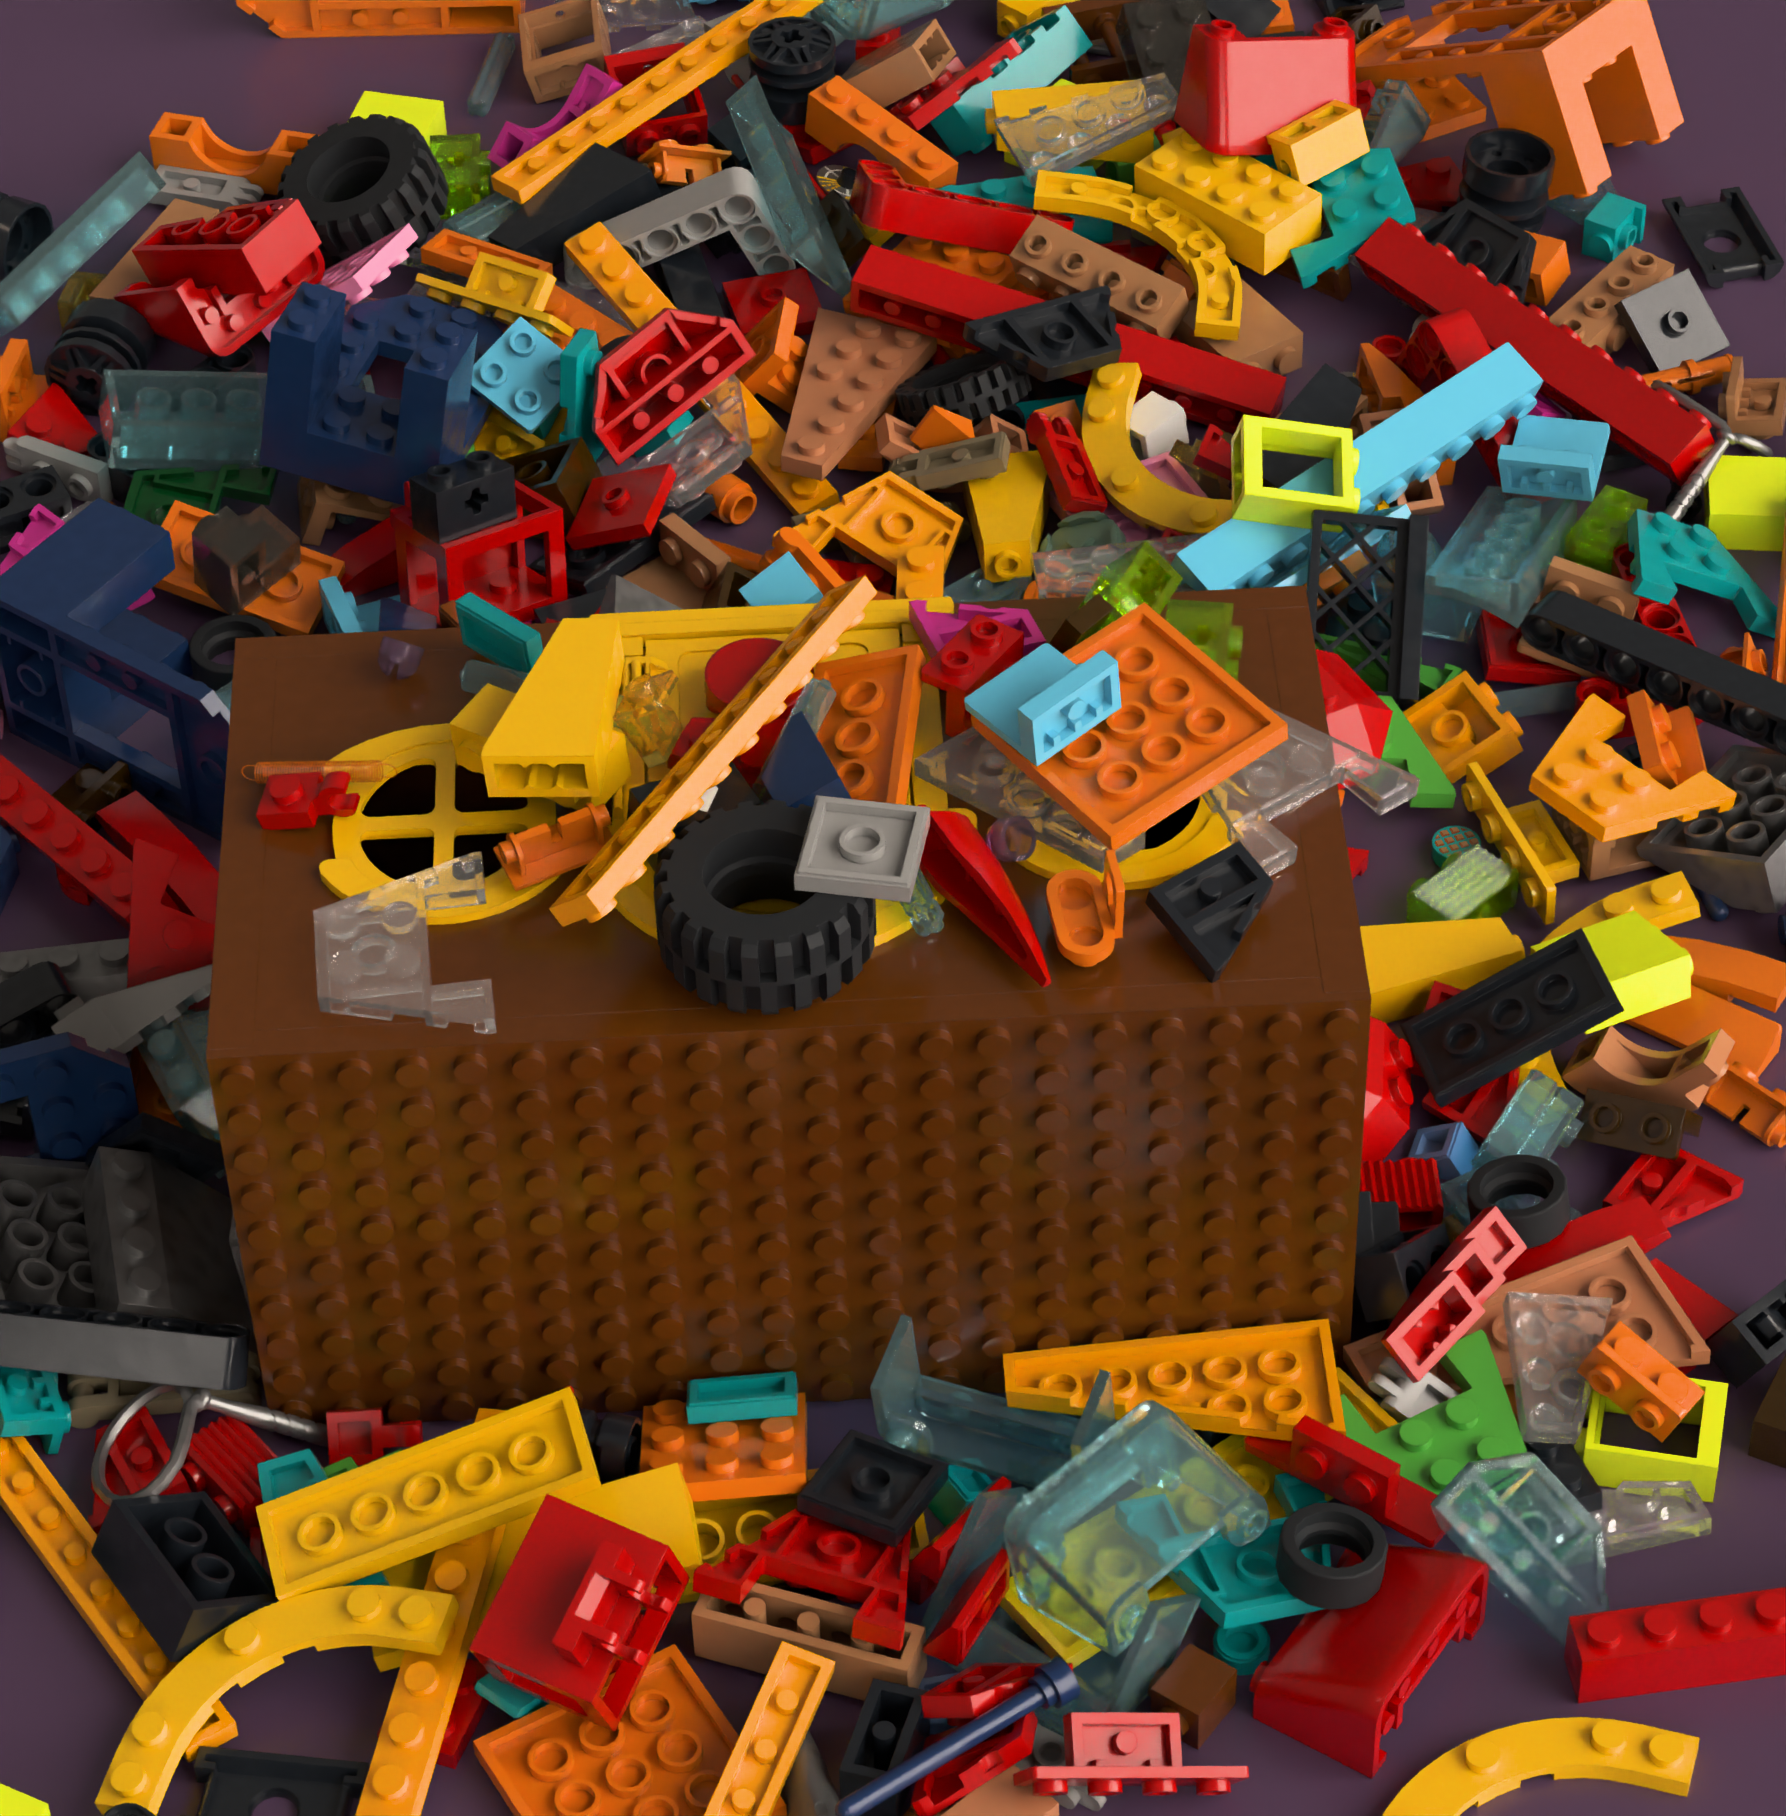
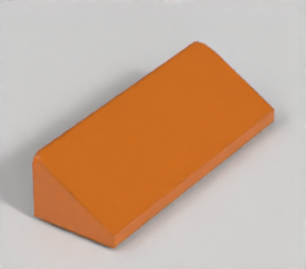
M1691 985V998L1624 1021V1023L1681 1049L1722 1028L1735 1041L1726 1062L1731 1066L1734 1062H1739L1749 1068L1757 1077L1761 1075L1779 1052L1782 1026L1779 1023L1694 985Z

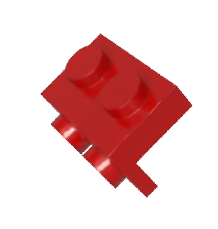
M975 615L922 667L921 681L947 692L946 735L965 742L976 730L972 727L971 714L965 709L964 699L1023 658L1024 632L984 615Z

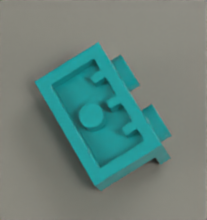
M0 1366V1437L39 1435L46 1455L58 1454L63 1434L69 1433L71 1428V1410L69 1403L61 1400L57 1388V1372Z

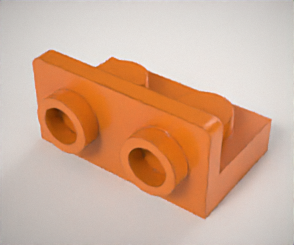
M1644 689L1626 696L1643 770L1647 771L1653 779L1669 790L1702 770L1707 772L1694 715L1689 706H1683L1667 713L1663 704L1655 706Z
M1621 1321L1615 1325L1602 1341L1598 1342L1577 1369V1372L1588 1380L1596 1392L1607 1396L1625 1411L1639 1428L1650 1432L1661 1443H1663L1705 1393L1704 1390Z

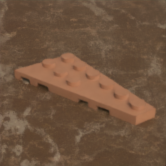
M818 307L781 453V471L823 481L897 397L895 390L898 389L897 387L904 383L906 379L915 377V374L937 352V338L906 328L881 323L874 318H860Z
M1632 1235L1501 1285L1482 1304L1486 1312L1461 1337L1468 1336L1480 1329L1485 1332L1504 1385L1583 1377L1577 1372V1369L1598 1342L1602 1341L1619 1321L1675 1367L1710 1364L1711 1350ZM1387 1329L1343 1346V1360L1358 1385L1371 1398H1379L1380 1396L1368 1387L1369 1380L1375 1373L1385 1376L1380 1372L1379 1365L1384 1357L1393 1358L1380 1341ZM1439 1361L1430 1369V1373L1452 1389H1461Z

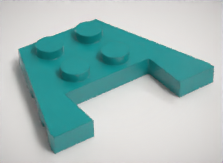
M1390 148L1370 149V152L1311 183L1312 188L1322 194V213L1332 237L1290 250L1292 262L1302 288L1305 289L1317 283V276L1332 267L1336 271L1349 263L1348 256L1358 251L1388 217H1391L1403 226L1407 222L1411 224L1416 221L1415 209ZM1273 155L1255 157L1256 160L1278 171Z
M1641 509L1635 510L1627 522L1629 551L1634 553L1635 556L1630 564V573L1636 576L1631 584L1633 594L1668 605L1678 591L1674 582L1732 600L1748 630L1775 638L1777 607L1726 550L1710 529L1700 524L1690 526L1678 522L1663 512L1653 514Z
M1288 1473L1275 1475L1273 1492L1281 1507H1283L1286 1517L1190 1536H1184L1165 1496L1117 1505L1116 1523L1118 1527L1222 1629L1325 1609L1308 1605L1291 1595L1279 1581L1276 1569L1279 1537L1284 1521L1298 1509L1314 1503H1327L1324 1492ZM1316 1544L1301 1550L1305 1557L1315 1563L1331 1567L1330 1544Z

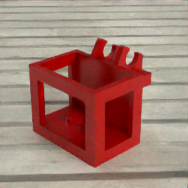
M515 480L516 518L439 545L413 529L409 481L404 482L405 505L389 510L390 524L395 529L400 602L437 616V628H442L438 611L439 605L452 600L456 601L468 592L473 593L522 623L529 620L534 621V609L568 599L563 508ZM523 508L533 514L523 517ZM540 533L544 534L546 578L526 566L524 539Z
M546 1494L469 1650L494 1679L615 1732L690 1577L668 1545ZM652 1587L657 1588L655 1594L650 1593ZM642 1607H646L647 1610L629 1647L624 1645ZM616 1660H622L603 1699H601L599 1694Z

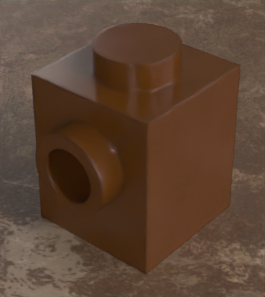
M1189 1643L1169 1668L1162 1666L1153 1676L1147 1692L1148 1696L1151 1697L1150 1713H1179L1181 1741L1198 1750L1236 1704L1237 1669Z

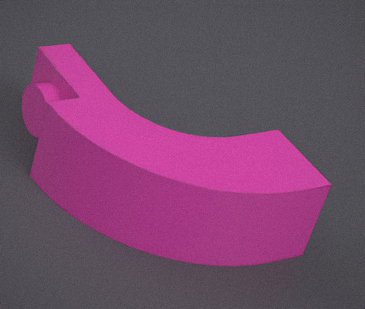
M586 63L566 103L554 118L535 128H524L506 121L487 158L501 168L505 167L622 89L623 84L597 67Z

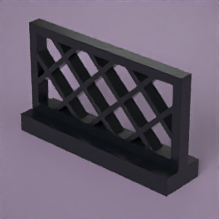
M1313 510L1311 513L1307 597L1315 644L1320 650L1335 653L1333 650L1352 636L1369 656L1353 670L1358 674L1374 661L1386 675L1385 692H1374L1377 695L1392 696L1401 711H1405L1416 704L1419 699L1429 516L1410 514L1408 519ZM1322 524L1340 525L1352 540L1334 554L1321 539ZM1354 527H1361L1366 529L1359 533ZM1374 529L1395 531L1394 549L1382 559L1364 539ZM1356 544L1374 564L1357 579L1339 560ZM1320 553H1322L1327 559V561L1324 562L1321 566ZM1392 558L1393 571L1386 564ZM1331 565L1349 584L1347 588L1332 600L1318 585L1319 575ZM1378 569L1392 584L1391 595L1380 604L1361 585ZM1353 590L1371 609L1355 625L1336 605ZM1319 599L1325 606L1317 612V600ZM1391 603L1389 617L1383 609ZM1328 611L1346 629V632L1330 645L1316 632V621ZM1375 615L1389 629L1388 641L1377 650L1373 648L1358 630ZM1388 649L1386 662L1380 655Z

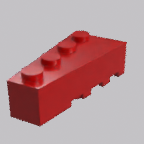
M297 198L285 201L282 204L283 207L278 211H272L270 205L267 204L254 207L251 211L252 214L238 218L235 211L221 213L220 216L208 222H205L204 218L201 217L161 225L138 244L132 252L154 288L172 286L182 278L191 277L196 288L217 285L221 294L237 296L240 294L258 293L260 296H264L276 291L282 285L281 280L313 252L322 241Z

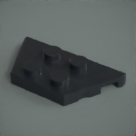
M1467 198L1448 209L1443 217L1433 219L1420 227L1427 242L1433 246L1437 242L1443 244L1455 255L1456 261L1464 266L1468 262L1472 263L1485 274L1488 282L1494 286L1498 283L1506 285L1515 293L1518 301L1524 304L1537 243L1531 234Z
M1107 285L965 322L962 334L965 341L1043 382L1103 367L1110 363H1117L1122 350L1120 336L1115 331L1117 325L1115 312L1110 311L1111 290Z

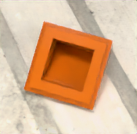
M934 404L910 435V440L922 450L975 438L972 420Z

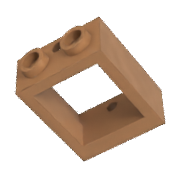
M566 0L518 15L523 72L536 104L570 95L586 63L604 72V56L612 54L608 23L599 0ZM563 11L564 14L559 16L556 15V12ZM594 34V42L542 57V49Z

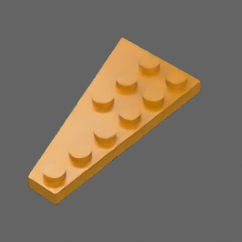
M1329 1319L1002 1354L1007 1407L1286 1441H1292L1293 1427L1304 1415H1307L1346 1436Z

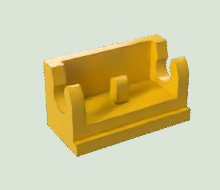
M1336 99L1266 136L1268 144L1271 145L1278 171L1285 175L1290 173L1293 179L1304 185H1308L1370 152L1360 109Z

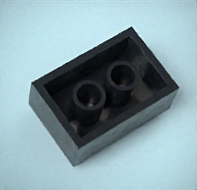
M206 1491L112 1500L91 1553L170 1662L181 1661L204 1641L231 1623L260 1608L279 1601L276 1597L273 1580Z

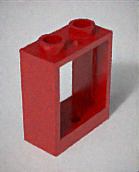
M685 43L604 56V73L622 83L623 87H625L685 47ZM699 86L682 97L688 114L646 121L621 138L626 157L643 155L653 147L654 143L661 140H675L679 145L687 146L708 143V114Z

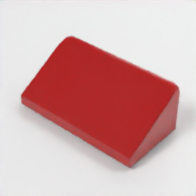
M1001 1548L969 1574L924 1643L922 1651L925 1654L957 1667L959 1663L962 1664L1009 1590L1011 1556L1008 1550Z

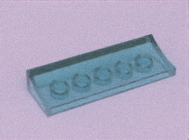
M754 75L725 101L786 253L843 297L851 290L852 277L793 135L773 115L758 77Z
M140 151L0 282V337L20 326L166 185L165 181Z
M1487 486L1425 574L1424 593L1445 596L1475 605L1518 629L1543 589L1548 568L1554 555L1563 558L1576 538L1577 500L1502 492V487Z

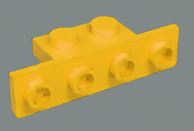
M480 251L465 287L421 273H417L415 282L428 289L426 297L441 304L450 306L452 300L461 302L460 308L472 310L480 315H484L486 311L495 313L493 318L509 326L521 316L543 335L551 339L554 332L572 337L575 330L555 316L543 312L557 278L539 269Z
M1478 762L1467 764L1466 783L1461 785V795L1465 807L1469 812L1474 811L1481 821V828L1488 843H1494L1501 853V860L1506 873L1510 876L1514 875L1521 885V892L1526 905L1529 908H1535L1545 925L1554 923L1556 904L1555 884L1579 877L1580 862L1540 799L1506 808Z

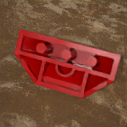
M664 308L596 363L592 431L613 462L619 466L756 354L734 320L726 317Z
M1316 649L1338 790L1377 777L1393 711L1338 654Z
M1370 1016L1362 1160H1369L1375 1163L1377 1160L1383 1162L1410 1129V1105L1414 1102L1411 1089V1067L1414 1066V1055L1405 1039H1399L1385 1022Z

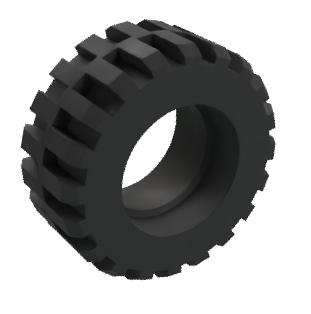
M370 114L366 119L356 116L348 118V122L342 125L335 123L327 127V132L320 136L316 134L307 141L308 145L303 150L298 149L292 156V164L285 166L281 175V182L278 186L277 200L285 198L299 199L322 241L318 247L325 261V270L408 223L419 238L406 250L409 252L415 247L419 249L427 241L428 233L435 232L441 220L439 215H444L448 201V183L424 137L412 124L390 115L386 118V116L381 114Z
M769 800V805H753V801L737 803L736 809L724 811L721 807L707 813L705 821L702 823L694 820L679 833V839L674 838L662 853V860L656 866L654 874V902L661 958L666 968L674 973V979L690 992L697 989V996L703 1001L714 1006L722 1002L727 1004V1008L730 1011L746 1014L747 1009H761L762 1015L778 1014L780 1008L793 1007L794 1011L810 1007L812 1000L818 997L825 1001L841 990V982L848 985L863 970V965L871 957L875 946L874 936L877 934L875 899L795 890L794 874L813 807L800 804L798 808L788 807L786 802L781 800ZM758 899H782L800 904L787 911L764 915L747 914L731 909L742 903Z

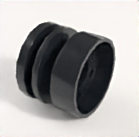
M790 16L775 18L761 23L751 32L748 39V64L751 71L749 76V101L752 110L760 118L781 125L794 126L805 124L808 93L835 77L836 58L834 54L836 51V41L833 32L827 26L810 18Z
M1494 128L1477 133L1469 139L1465 146L1462 164L1463 179L1459 185V196L1456 204L1467 198L1518 228L1536 233L1542 228L1546 217V206L1549 200L1548 189L1552 182L1556 159L1553 148L1545 140L1529 132L1516 129Z
M0 192V284L22 290L30 287L40 277L48 262L53 246L54 227L52 216L43 204L14 195L9 197L8 194Z
M103 298L83 301L72 311L62 330L61 336L57 339L54 348L48 355L44 368L47 384L49 387L53 382L60 385L82 414L97 417L119 414L130 404L141 378L144 377L157 348L155 333L147 320L126 304L113 299Z

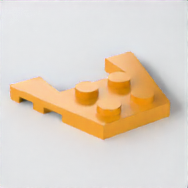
M888 471L843 495L840 503L825 511L817 509L806 515L804 522L793 527V529L797 530L818 553L832 538H836L897 578L898 546H945L946 572L962 531L964 518L898 475ZM779 530L772 537V547H775L773 541Z
M1594 693L1588 696L1534 771L1528 789L1600 842L1654 830L1657 827L1658 821L1674 817L1681 822L1697 819L1699 811L1714 807L1718 813L1729 811L1733 808L1737 795L1735 791L1705 770L1700 771L1669 790L1653 779L1647 771L1636 767L1623 758L1610 745L1603 742L1623 730L1626 715Z

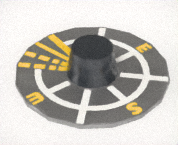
M828 165L818 170L816 180L826 193L829 194L834 189L846 202H850L857 170L847 166Z

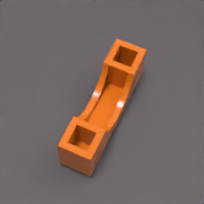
M835 76L808 93L805 132L835 153L849 143H854L867 149L879 162L895 167L907 184L933 189L942 188L947 185H956L959 162L840 76Z
M164 112L150 133L149 140L155 172L159 165H167L239 176L248 179L251 184L260 186L264 194L277 195L285 166L292 164V156L298 149L303 150L308 145L307 141L316 134L282 129L271 147L261 151H245L232 147L218 138L209 128L203 117Z

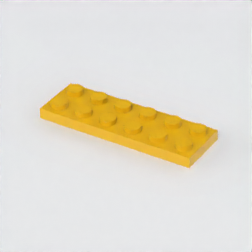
M569 1386L255 1506L276 1597L281 1601L311 1591L349 1584L535 1513L539 1510L546 1494L566 1501L600 1488L602 1485L579 1406Z

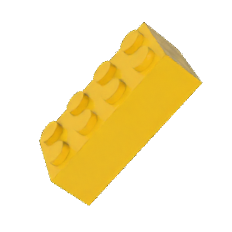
M1183 131L1134 165V190L1136 194L1152 200H1157L1162 196L1195 215L1226 245L1225 254L1229 258L1263 276L1291 257V249L1310 244L1321 236V193L1249 155L1224 156L1207 151L1186 131Z

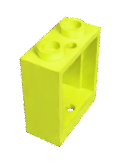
M1243 414L1231 439L1232 519L1310 529L1311 513L1313 510L1357 514L1360 505V489L1354 488V476L1359 465V450L1353 448L1352 429ZM1262 450L1333 459L1334 496L1263 487ZM1322 524V531L1342 533L1343 531L1340 525Z
M1689 1378L1705 1391L1700 1400L1680 1422L1700 1425L1696 1458L1600 1444L1605 1412L1628 1414L1607 1396L1599 1394L1588 1385H1583L1579 1408V1417L1589 1419L1588 1427H1576L1574 1449L1598 1486L1713 1503L1728 1383Z

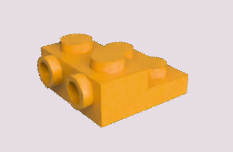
M1466 670L1403 712L1451 784L1466 775V768L1469 763L1477 761L1485 775H1488L1524 751L1518 740L1519 737L1524 735V732L1510 711L1501 714L1496 708L1500 705V702L1490 686L1485 681L1477 685Z

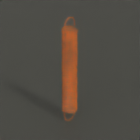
M368 760L303 761L302 763L300 761L294 763L291 761L258 762V780H256V764L254 766L255 780L253 781H256L258 784L267 783V767L269 777V775H272V766L273 775H275V767L276 775L280 774V766L281 774H288V766L289 774H293V766L294 773H296V767L297 773H301V766L302 773H304V767L305 773H309V766L310 772H312V767L313 772H317L318 766V772H320L319 768L321 767L322 774L323 766V777H325V766L326 775L330 773V766L331 772H333V766L334 772L336 771L335 767H337L338 771V766L339 771H341L342 766V772H346L347 766V773H349L350 766V782H378L381 777L380 765L389 764H379V760H372L371 762ZM354 762L356 763V765H355V779H354V765H353ZM260 764H261V767H260V780H259L258 770H259V766H260ZM378 766H379V771H380L379 779H378ZM261 768H263V771H262L263 780L261 779ZM396 770V775H395V776H393V777H385V778H394V777H396L397 774H398V773H397V770Z

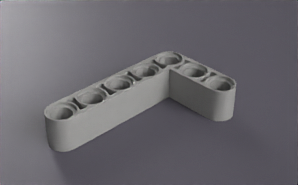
M742 167L724 169L602 223L641 268L726 231L731 232L759 276L796 268L793 239L789 230L754 176ZM577 233V234L571 236V237L568 238L566 241H568L569 239H571V238H573L574 236L578 235L579 233ZM564 246V275L567 284L579 291L596 288L567 255Z

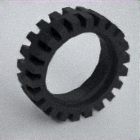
M979 350L975 354L972 352L967 353L961 358H952L946 360L944 364L929 367L930 370L920 371L915 374V377H910L900 384L895 393L905 422L916 428L933 404L968 418L973 422L975 418H984L991 415L990 412L1001 411L1006 408V405L1018 402L1019 398L1025 397L1032 390V385L1028 373L984 350ZM971 372H979L962 380H958L962 376L969 374Z

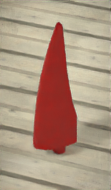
M930 811V826L919 869L936 891L964 913L1042 988L1049 986L1051 978L1029 915L993 851L967 816L952 811Z

